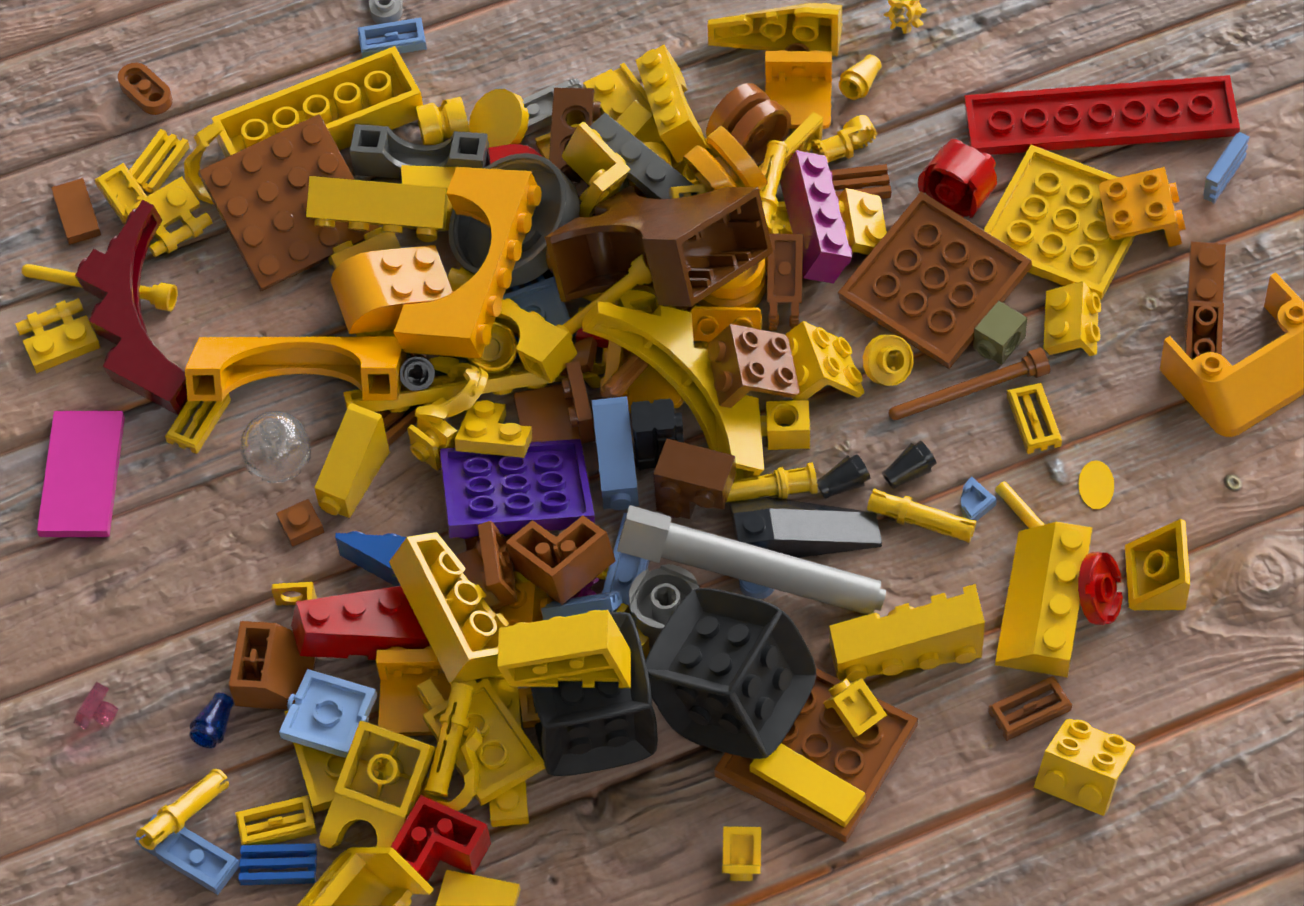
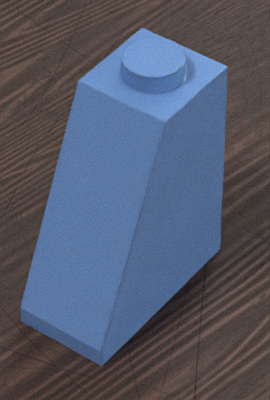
M627 396L592 400L604 510H625L629 508V505L639 506Z

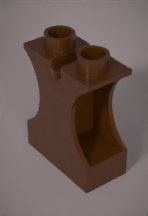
M628 186L598 204L592 217H577L545 236L547 244L546 261L549 270L555 276L561 302L605 292L629 273L628 270L632 267V261L645 253L652 282L650 284L644 283L643 285L637 284L631 290L654 294L658 305L692 307L773 253L758 187H723L688 197L650 199L638 196L635 193L634 186Z

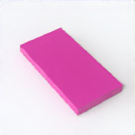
M54 411L37 526L39 537H110L125 421L123 411Z

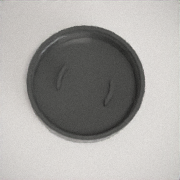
M531 153L506 156L485 167L486 169L531 171L542 192L541 202L536 206L532 216L531 230L529 233H526L522 243L521 257L516 261L513 268L510 287L532 281L549 270L546 261L547 244L545 236L579 217L580 214L579 197L572 181L550 160ZM453 209L449 223L450 247L457 261L475 275L488 255L492 239L491 229L477 219L456 215Z

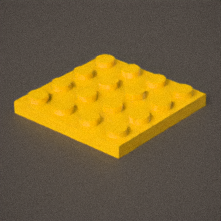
M1030 145L984 228L985 232L1032 260V268L1028 271L1029 273L1063 286L1084 281L1093 293L1098 294L1100 300L1103 299L1135 236L1112 240L1107 232L1099 184L1103 181L1119 177Z

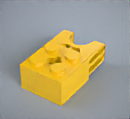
M360 720L319 836L320 845L333 848L341 844L349 827L357 821L365 820L371 823L376 830V847L390 848L420 796L436 747ZM389 759L394 770L391 776L387 775V779L383 780V773L378 768L381 763L387 764Z

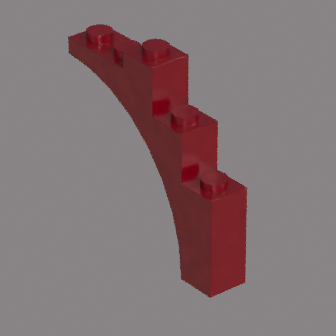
M142 200L139 206L130 212L126 224L118 236L111 239L106 253L104 254L93 249L89 256L80 262L75 277L85 291L102 299V302L97 303L93 308L91 318L88 321L99 336L117 345L107 353L105 363L103 364V368L111 380L179 415L188 401L185 371L169 361L152 343L141 314L139 288L142 265L149 244L163 221L155 206Z

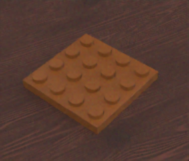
M320 114L211 164L198 172L260 292L328 260L331 255L335 254L333 251L334 247L350 240L354 246L365 241L364 234L380 228L379 225L369 224V230L348 229L349 223L335 222L334 228L314 226L315 220L306 217L309 176L355 180Z
M920 192L838 291L839 299L950 369L973 341L974 328L998 301L1003 303L1032 268V260L925 193Z
M816 668V679L810 696L781 744L866 793V799L847 826L844 828L750 772V764L753 762V758L725 753L714 769L715 777L846 843L918 726V718L876 698L887 716L859 736L853 737L833 707L827 709L823 704L824 701L832 696L828 690L841 682V680Z

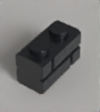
M670 398L654 400L653 403L649 401L633 402L630 405L636 467L639 470L656 467L666 439L684 443L681 411L674 412V404Z

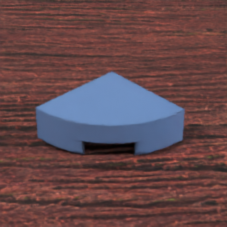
M971 477L963 487L960 504L961 512L964 518L978 521L996 506L997 499Z

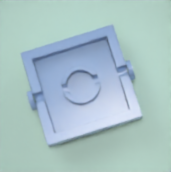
M307 669L296 695L291 694L288 699L287 707L289 711L279 731L281 739L346 758L360 720L369 721L368 716L377 698L376 689Z

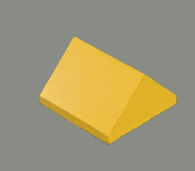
M1180 518L1125 544L1128 603L1130 609L1134 611L1186 610L1190 589L1186 523Z

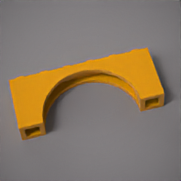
M456 167L446 194L456 215L472 217L486 224L491 229V246L484 263L477 273L456 291L433 301L404 304L394 329V334L405 353L481 359L485 346L490 343L491 329L495 318L500 315L501 301L505 290L511 285L513 268L516 261L521 257L522 243L525 235L531 230L534 210L541 202V188L537 185L531 171Z
M396 336L199 337L185 367L187 400L223 401L227 394L244 384L263 378L290 374L325 375L346 380L361 390L363 401L398 400L403 384L400 379V369L407 360V357Z

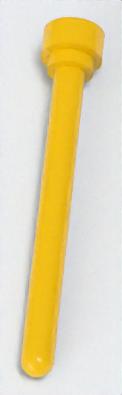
M643 253L632 261V267L629 268V273L562 326L568 329L571 334H574L582 328V319L597 301L614 303L637 284H650L652 278L646 254Z
M25 264L21 269L23 276L83 288L75 277L76 273L32 264ZM163 282L152 287L140 285V299L148 300L151 305H155V308L171 312L174 309L178 296L176 285Z

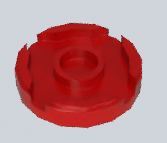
M1091 552L1087 554L1081 563L1078 576L1080 605L1085 617L1094 625L1113 623L1120 613L1123 601L1122 592H1117L1116 584L1121 582V573L1117 562L1107 552Z

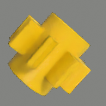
M888 0L891 8L888 12L884 13V16L889 17L892 23L890 29L902 27L903 34L911 32V24L916 28L923 25L919 18L921 14L927 12V9L921 7L920 0ZM903 7H906V8L908 9V11H907V13H906V16H907L908 18H905V17L903 16V14H904V12H905V10H904Z

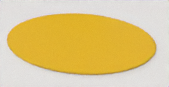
M1097 460L1087 463L1079 476L1081 498L1092 509L1106 507L1114 494L1112 472L1105 463Z

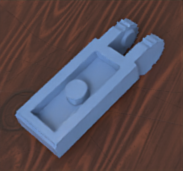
M156 814L153 815V817L149 820V822H150L152 819H154L157 815H156ZM185 827L176 834L174 832L171 833L163 843H159L153 850L144 848L138 841L146 834L140 838H135L136 843L142 849L148 851L153 856H157L160 861L217 895L240 867L237 858Z

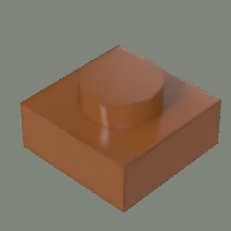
M309 499L276 513L278 521L292 547L324 533L323 525Z

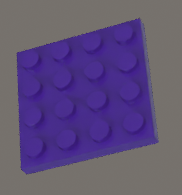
M581 439L531 442L525 458L455 451V448L440 449L449 538L469 539L479 536L478 525L490 520L496 525L500 534H504V536L517 533L532 520L547 531L565 530L583 515L595 523Z

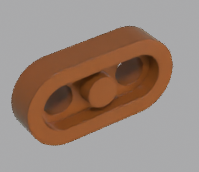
M130 63L120 69L118 81L122 92L144 112L151 115H159L171 107L173 98L169 86L146 65Z

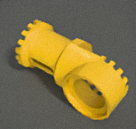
M865 115L856 116L846 122L843 129L837 131V135L822 141L818 139L812 140V152L826 156L828 163L842 157L849 159L854 156L855 149L863 148L864 144L868 146V142L872 143V138L873 140L876 139L877 132L869 117Z

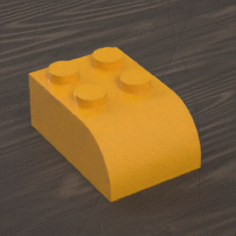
M435 245L360 253L342 262L334 270L330 280L349 334L393 330L396 327L404 304L429 302L453 292Z

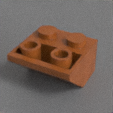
M240 621L229 681V689L235 706L289 710L287 703L290 695H296L307 669L315 670L317 657L300 656L293 631L277 623Z

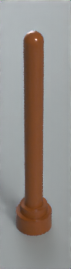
M1041 347L1033 349L1026 353L1027 356L1021 358V362L894 406L888 412L889 417L892 420H899L1023 375L1028 377L1034 375L1035 378L1050 373L1048 358Z

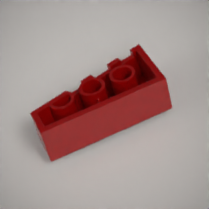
M401 586L297 601L291 627L300 656L348 659L349 655L367 656L368 660H376L377 650H387L391 647L424 649L431 646Z

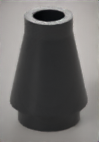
M423 357L409 358L400 369L401 382L412 391L427 389L435 377L433 365ZM414 365L421 366V371L418 374H411L409 372L414 368Z
M922 441L915 445L910 443L895 461L882 472V475L890 487L896 489L902 484L932 472L931 468L937 462L929 448Z
M858 454L852 457L847 455L823 477L817 480V486L826 500L831 496L864 487V482L871 479Z

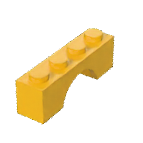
M662 45L647 51L635 61L659 135L676 162L679 163L684 160L683 156L695 146L707 148L702 130L684 96V92L688 91L683 74L666 46Z
M509 298L502 299L501 312L495 318V321L509 327L514 336L519 338L516 350L525 369L552 383L566 368V363H570L578 354L572 342V334L560 324L555 326L545 321L537 312L531 311L529 313L521 309L513 300Z

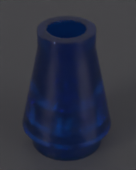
M220 692L215 693L212 700L190 723L191 731L189 735L197 745L211 749L224 740L230 712L234 705V701L230 696Z

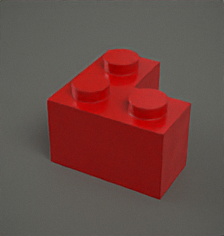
M420 795L390 848H393L428 882L440 860L474 875L491 845L487 824Z

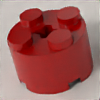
M951 139L941 147L919 175L918 189L961 217L970 216V219L977 213L996 188L997 175L994 170L996 162L988 153H981L975 148L963 144L958 139Z

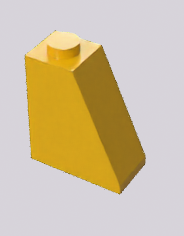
M350 403L314 487L318 505L328 514H340L350 518L388 457L390 451L381 414Z

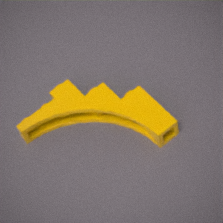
M597 301L582 319L583 331L618 344L655 368L676 389L690 407L704 432L709 449L736 457L735 479L759 476L764 471L759 398L745 395L732 408L719 406L708 350L694 348L692 313L676 309L672 306L660 305L653 314H649L642 310H633L614 305L610 302Z

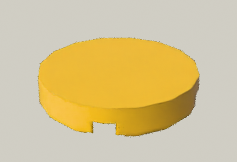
M493 89L484 94L475 104L470 115L469 131L471 133L487 134L489 148L508 144H520L528 129V109L524 108L521 96L506 89Z

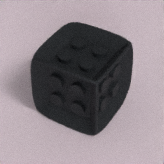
M711 588L694 589L680 602L657 637L645 660L652 699L673 730L698 745L753 759L767 758L782 743L810 696L816 679V666L810 650L798 628L784 611L763 600Z
M610 612L631 649V688H619V682L594 681V688H582V681H558V687H531L535 714L537 713L540 722L534 726L541 756L549 775L572 776L616 768L644 760L656 752L658 733L656 715L652 707L650 680L639 634L631 614L626 612Z

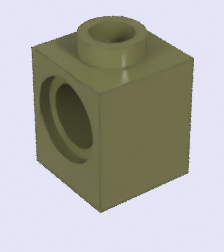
M998 301L974 328L973 348L982 357L992 359L1002 365L1025 339L1027 317Z

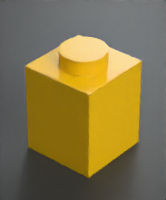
M634 100L616 120L617 123L642 143H660L662 141L653 114L637 100Z

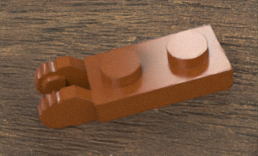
M769 234L773 253L768 256L767 304H770L769 331H777L779 326L778 304H791L789 326L792 330L799 324V304H802L803 234Z

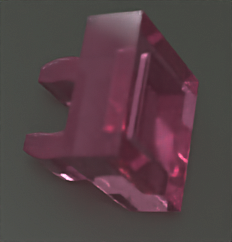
M96 681L79 708L73 723L86 730L94 718L99 724L109 728L119 710L113 704L104 701L109 688Z

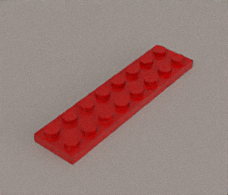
M1230 75L964 95L970 146L981 153H988L989 155L1023 153L1028 151L1030 145L1049 151L1234 137L1236 133L1240 132Z

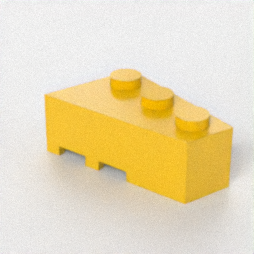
M591 610L584 614L567 617L556 616L549 620L531 623L520 622L513 626L499 628L497 666L509 686L558 687V681H582V688H594V681L619 682V688H631V649L609 610Z

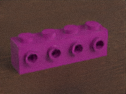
M796 150L782 171L780 185L792 234H803L802 275L804 279L834 284L843 269L849 265L852 258V249L848 244L845 223L842 220L839 209V199L836 196L832 181V172L829 170L826 156Z

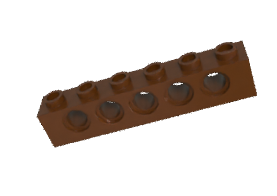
M554 88L549 160L572 182L579 183L575 185L578 197H580L590 186L564 161L562 154L577 128L571 127V125L585 122L588 126H591L601 117V102L595 101L594 88ZM547 270L543 273L545 279L553 277L554 274Z

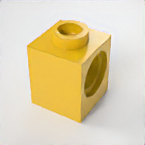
M809 400L767 401L766 415L760 416L761 435L762 437L767 436L768 450L810 449ZM781 424H789L790 426L783 427V426H779V425H781Z

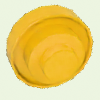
M879 335L873 338L865 347L863 368L866 375L874 383L882 386L898 385L911 374L914 364L913 352L910 345L903 338L896 335Z

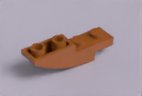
M1192 241L1190 244L1186 294L1185 353L1192 360L1207 352H1214L1220 355L1222 353L1226 244Z

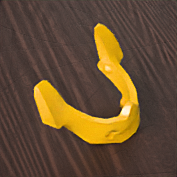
M214 122L194 135L197 143L196 148L184 161L186 183L199 200L213 205L214 203L198 172L201 170L200 162L204 151L223 131L220 122Z
M439 356L430 358L429 361L435 370L447 373L450 378L464 376L467 383L463 390L455 397L440 405L417 407L415 416L421 420L440 425L445 418L469 410L483 393L488 379V372L468 363H459L458 359Z
M477 727L468 734L465 743L461 746L469 769L463 776L465 786L461 793L452 801L430 795L424 791L428 781V777H426L420 795L456 811H460L472 801L477 793L480 781L476 750L483 741L482 734Z

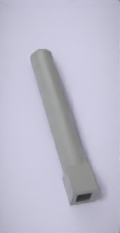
M629 505L617 552L657 563L660 562L661 558L866 615L872 614L874 609L879 611L882 609L886 590L880 588V580L671 523L670 516Z

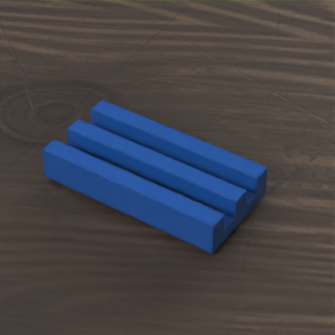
M316 843L241 845L239 864L240 885L316 883ZM308 867V871L249 873V869L272 868V870H285L287 868Z

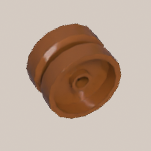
M745 83L729 92L716 106L706 127V138L718 127H724L740 143L759 167L764 162L768 142L772 140L783 142L791 125V115L779 103L770 100L769 96L757 85Z

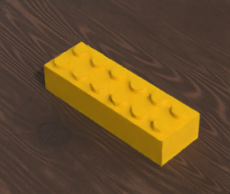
M393 46L212 117V122H220L223 127V131L216 138L225 158L320 114L340 151L351 146L355 124L388 126L393 130L416 121L415 107L423 105L417 84L396 46Z

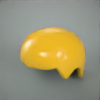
M494 321L491 329L490 343L485 346L481 359L467 358L469 363L482 368L488 374L500 373L510 367L517 356L516 348L518 345L512 330L506 325Z

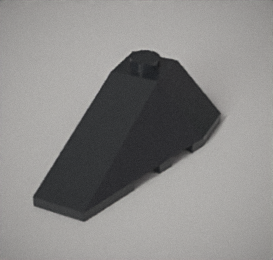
M766 496L730 502L735 540L797 558L882 547L879 524L875 512Z

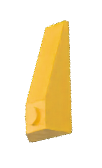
M804 3L710 19L707 24L708 46L778 51L785 50L790 44L801 43L806 45L810 51L832 52V56L838 57L842 32V5Z

